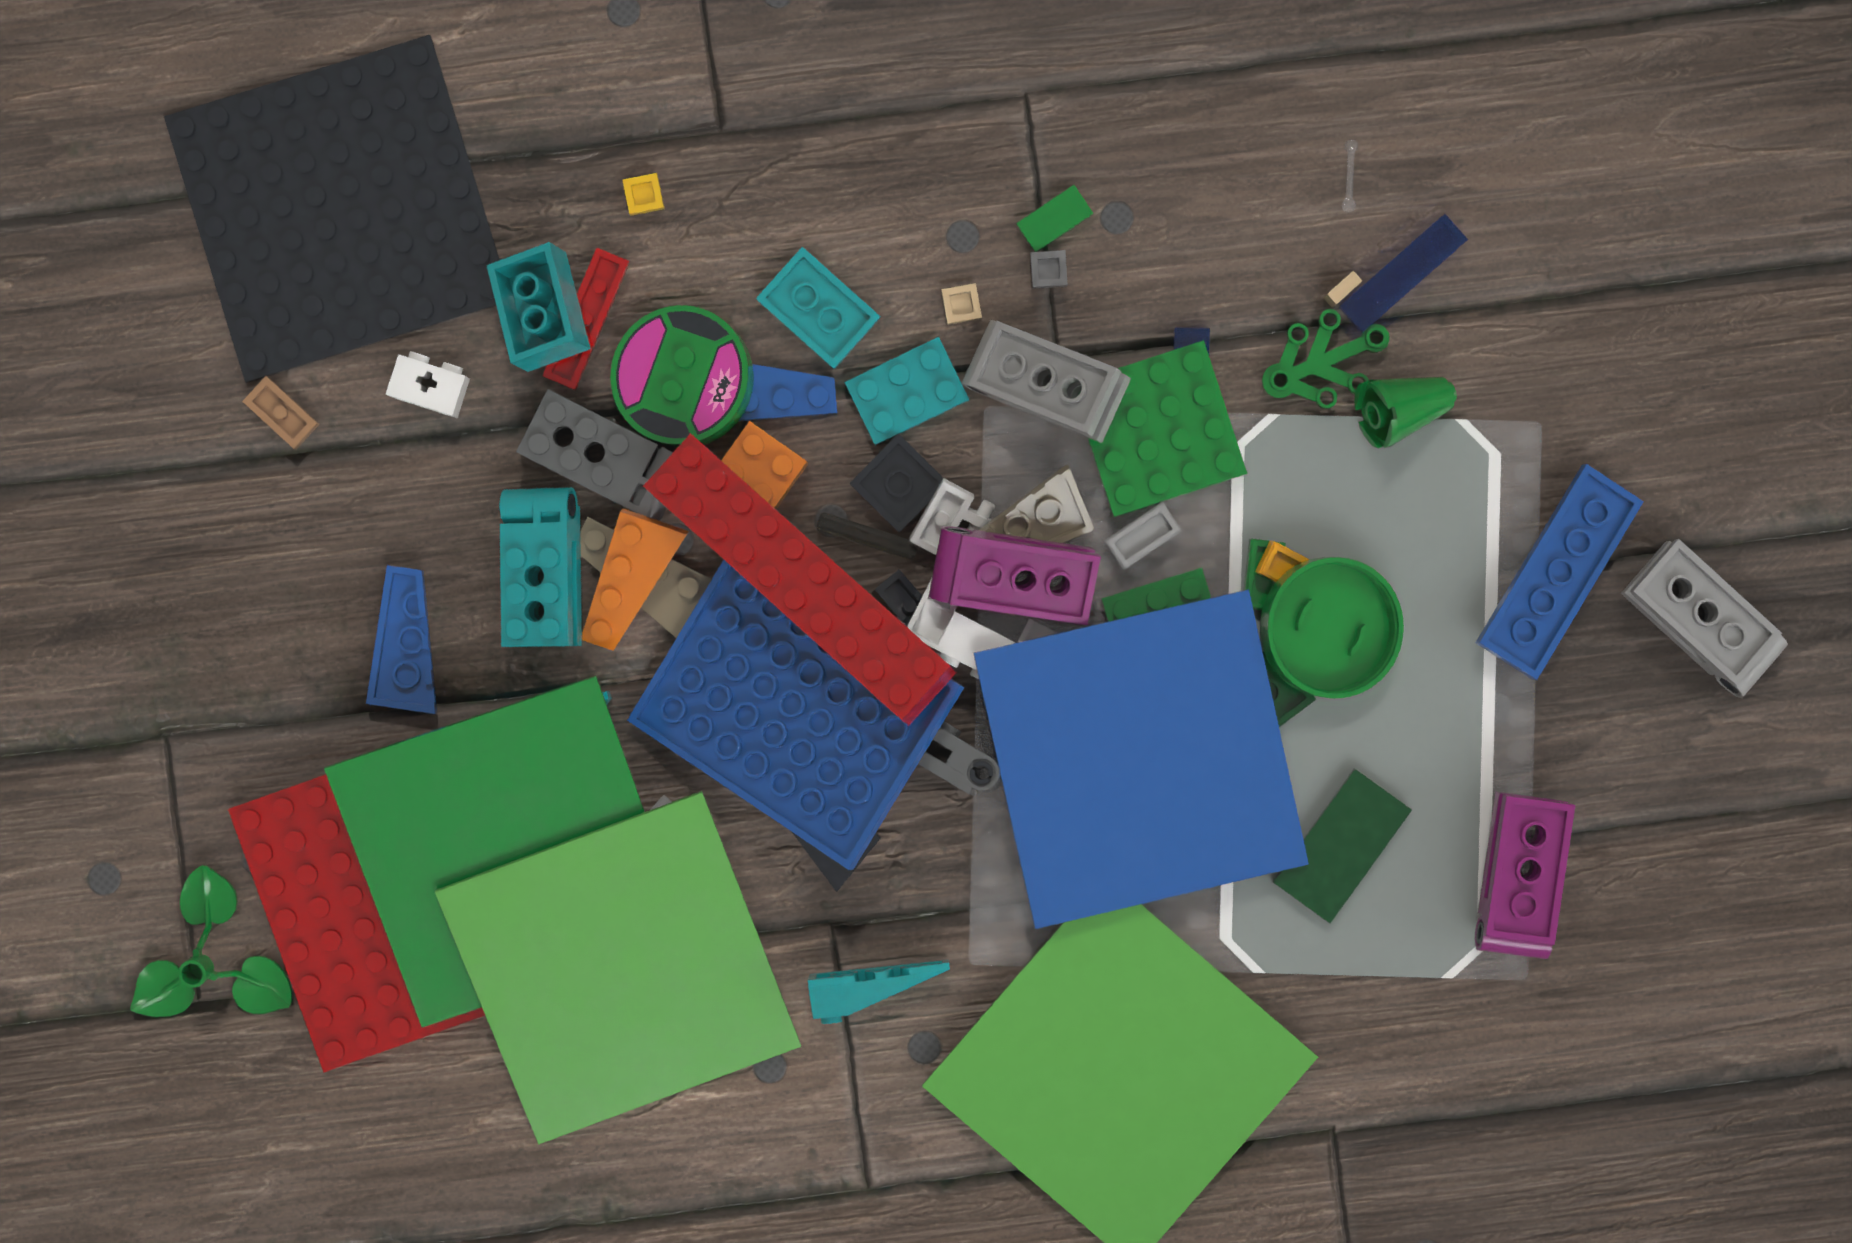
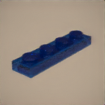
M1444 214L1340 305L1339 309L1363 333L1468 239L1450 218Z

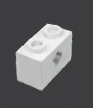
M411 351L408 357L398 354L386 395L458 418L470 378L461 375L463 368L443 362L441 368L428 364L429 357ZM432 374V379L437 382L436 388L429 387L426 392V387L421 382L423 378L429 379Z

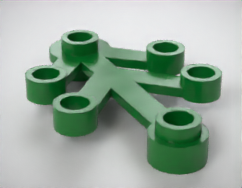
M1327 309L1319 316L1318 322L1320 326L1307 360L1293 367L1299 346L1309 336V331L1305 325L1301 323L1293 324L1287 331L1288 340L1279 363L1268 367L1263 374V388L1268 395L1274 398H1285L1293 393L1316 402L1322 409H1329L1337 402V393L1334 389L1330 387L1317 389L1299 380L1312 374L1346 387L1352 394H1355L1356 389L1352 386L1353 379L1361 378L1366 382L1369 380L1368 377L1362 373L1350 374L1331 365L1365 350L1370 353L1382 351L1387 347L1390 340L1388 330L1379 324L1369 325L1362 331L1359 338L1325 353L1333 330L1341 322L1340 314L1336 310ZM1326 314H1332L1335 317L1336 323L1334 326L1325 325L1323 318ZM1294 328H1300L1303 331L1304 337L1302 340L1297 341L1292 338L1291 332ZM1376 331L1381 334L1382 341L1380 344H1374L1370 341L1371 332ZM1282 374L1285 376V386L1278 387L1275 385V375ZM1322 392H1329L1332 395V402L1326 405L1321 402L1320 395Z

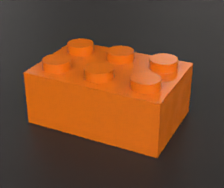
M751 421L748 422L721 460L775 509L778 508L808 465L805 459Z

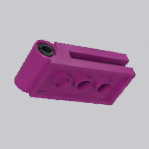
M942 526L929 597L955 606L1088 625L1101 556L1096 554L1095 550L1090 547L979 530L971 531L953 526ZM1028 570V575L1023 581L1015 582L1019 572ZM1062 576V580L1057 586L1049 587L1054 577Z
M1496 792L1478 913L1481 916L1478 918L1475 929L1476 950L1540 959L1549 958L1552 946L1555 945L1576 805L1562 800ZM1534 825L1535 834L1532 839L1527 841L1525 837L1526 831ZM1529 860L1530 869L1525 875L1521 876V866Z

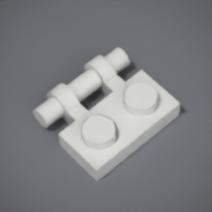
M943 478L913 530L910 542L936 555L942 526L958 527L961 520L964 519L970 523L967 528L968 530H979L991 521L990 515L996 506L987 500H983L979 509L973 510L969 506L974 499V494Z

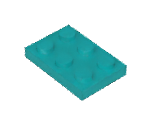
M803 247L756 298L763 307L834 370L881 318Z
M939 337L845 382L875 446L969 401L967 393Z

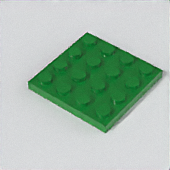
M1204 340L1118 368L1122 371V374L1131 378L1103 442L1100 443L1087 437L1113 518L1248 474Z

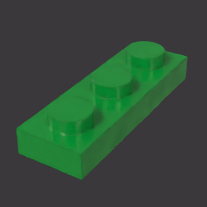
M1201 567L1101 598L1107 621H1113L1211 598Z

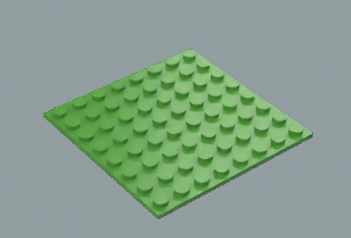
M702 791L435 890L436 897L538 1144L801 1047L795 1027Z
M1140 904L1062 923L927 1078L922 1087L1104 1243H1157L1317 1060L1318 1056Z

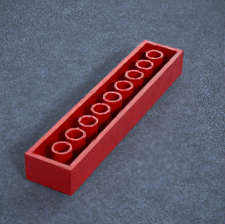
M691 433L643 485L646 490L908 726L957 673L946 661Z

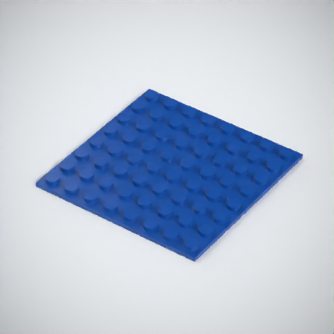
M1248 589L973 653L996 758L1001 770L1002 785L1035 929L1309 864Z

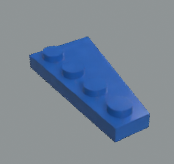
M752 364L754 373L753 390L749 404L739 421L838 414L835 378Z
M387 565L366 704L437 714L423 570Z

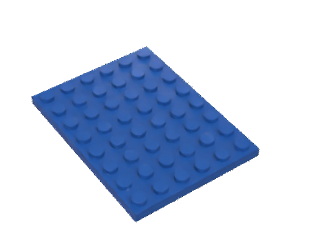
M723 560L627 721L846 869L854 870L964 687L950 679L908 726L732 566Z

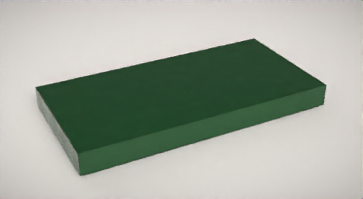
M1353 769L1303 838L1309 864L1280 871L1272 882L1325 921L1331 923L1411 813L1412 809L1358 770Z

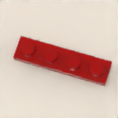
M596 248L577 293L591 349L547 365L542 375L544 378L575 391L577 390L630 264L628 260Z

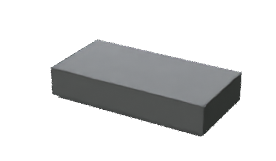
M1161 502L1104 540V542L1124 570L1182 530L1165 504Z

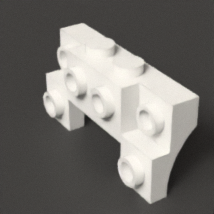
M930 580L907 627L925 644L940 651V657L948 664L957 668L961 662L973 668L970 675L979 679L973 653L1015 642L955 612L957 606L931 599L929 597ZM1029 618L1017 642L1048 636L1057 632Z

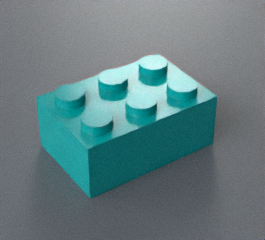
M547 242L486 265L511 364L529 372L591 349L567 253L564 250Z

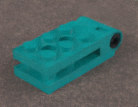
M572 487L504 489L499 503L500 516L504 523L500 524L501 647L582 646L580 506H578L576 492ZM542 569L544 573V579L540 584L538 581V573ZM541 604L544 607V615L542 619L539 617L538 610Z

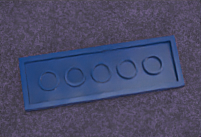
M1588 464L1581 465L1475 643L1530 679L1537 680L1644 501Z

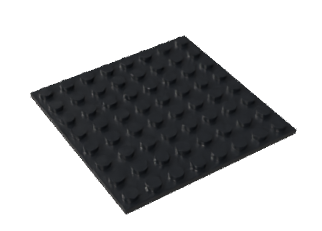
M430 34L164 116L245 383L496 306L486 265L497 262L500 258Z

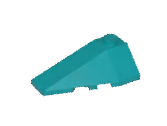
M949 960L810 974L808 989L813 1019L821 1018V1024L842 1022V1016L853 1014L950 970Z

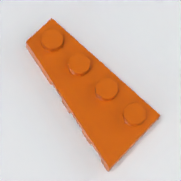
M622 508L582 632L583 641L614 651L689 531Z

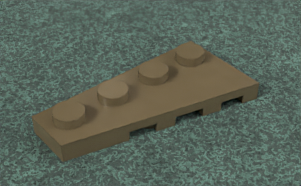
M1066 464L980 528L979 531L1065 543L1094 530V526L1071 470Z
M587 517L580 531L581 556L601 573L614 530ZM671 559L641 608L677 638L712 579Z

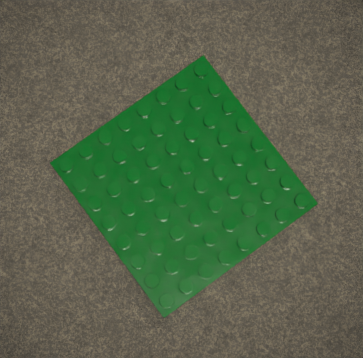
M596 675L324 767L422 1028L482 1008L436 897L435 890L645 812Z

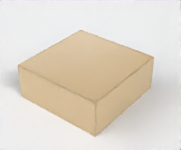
M1352 271L1323 298L1333 308L1357 287L1362 280Z
M976 283L941 289L947 325L982 319Z

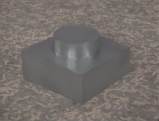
M1065 250L1030 252L1032 289L1067 287Z

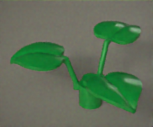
M201 865L195 869L187 878L180 895V910L185 920L193 925L205 922V928L196 948L193 950V956L181 964L180 967L168 960H156L144 967L137 979L135 994L130 1006L131 1011L151 1017L177 1015L185 1011L192 1004L195 997L193 988L201 986L208 979L215 981L216 979L227 977L238 978L232 986V995L236 1004L246 1012L267 1014L290 1007L292 1003V990L289 979L281 966L274 960L265 956H251L244 961L241 972L238 970L215 972L212 960L202 954V949L212 928V922L216 924L225 923L233 916L237 908V894L234 887L227 879L209 866Z

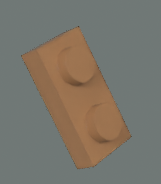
M265 376L242 401L293 449H297L319 426V423L268 376Z

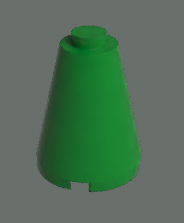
M1444 377L1371 379L1357 386L1354 404L1355 411L1360 409L1362 411L1364 420L1358 423L1367 441L1375 448H1388L1452 410L1457 394L1454 385Z

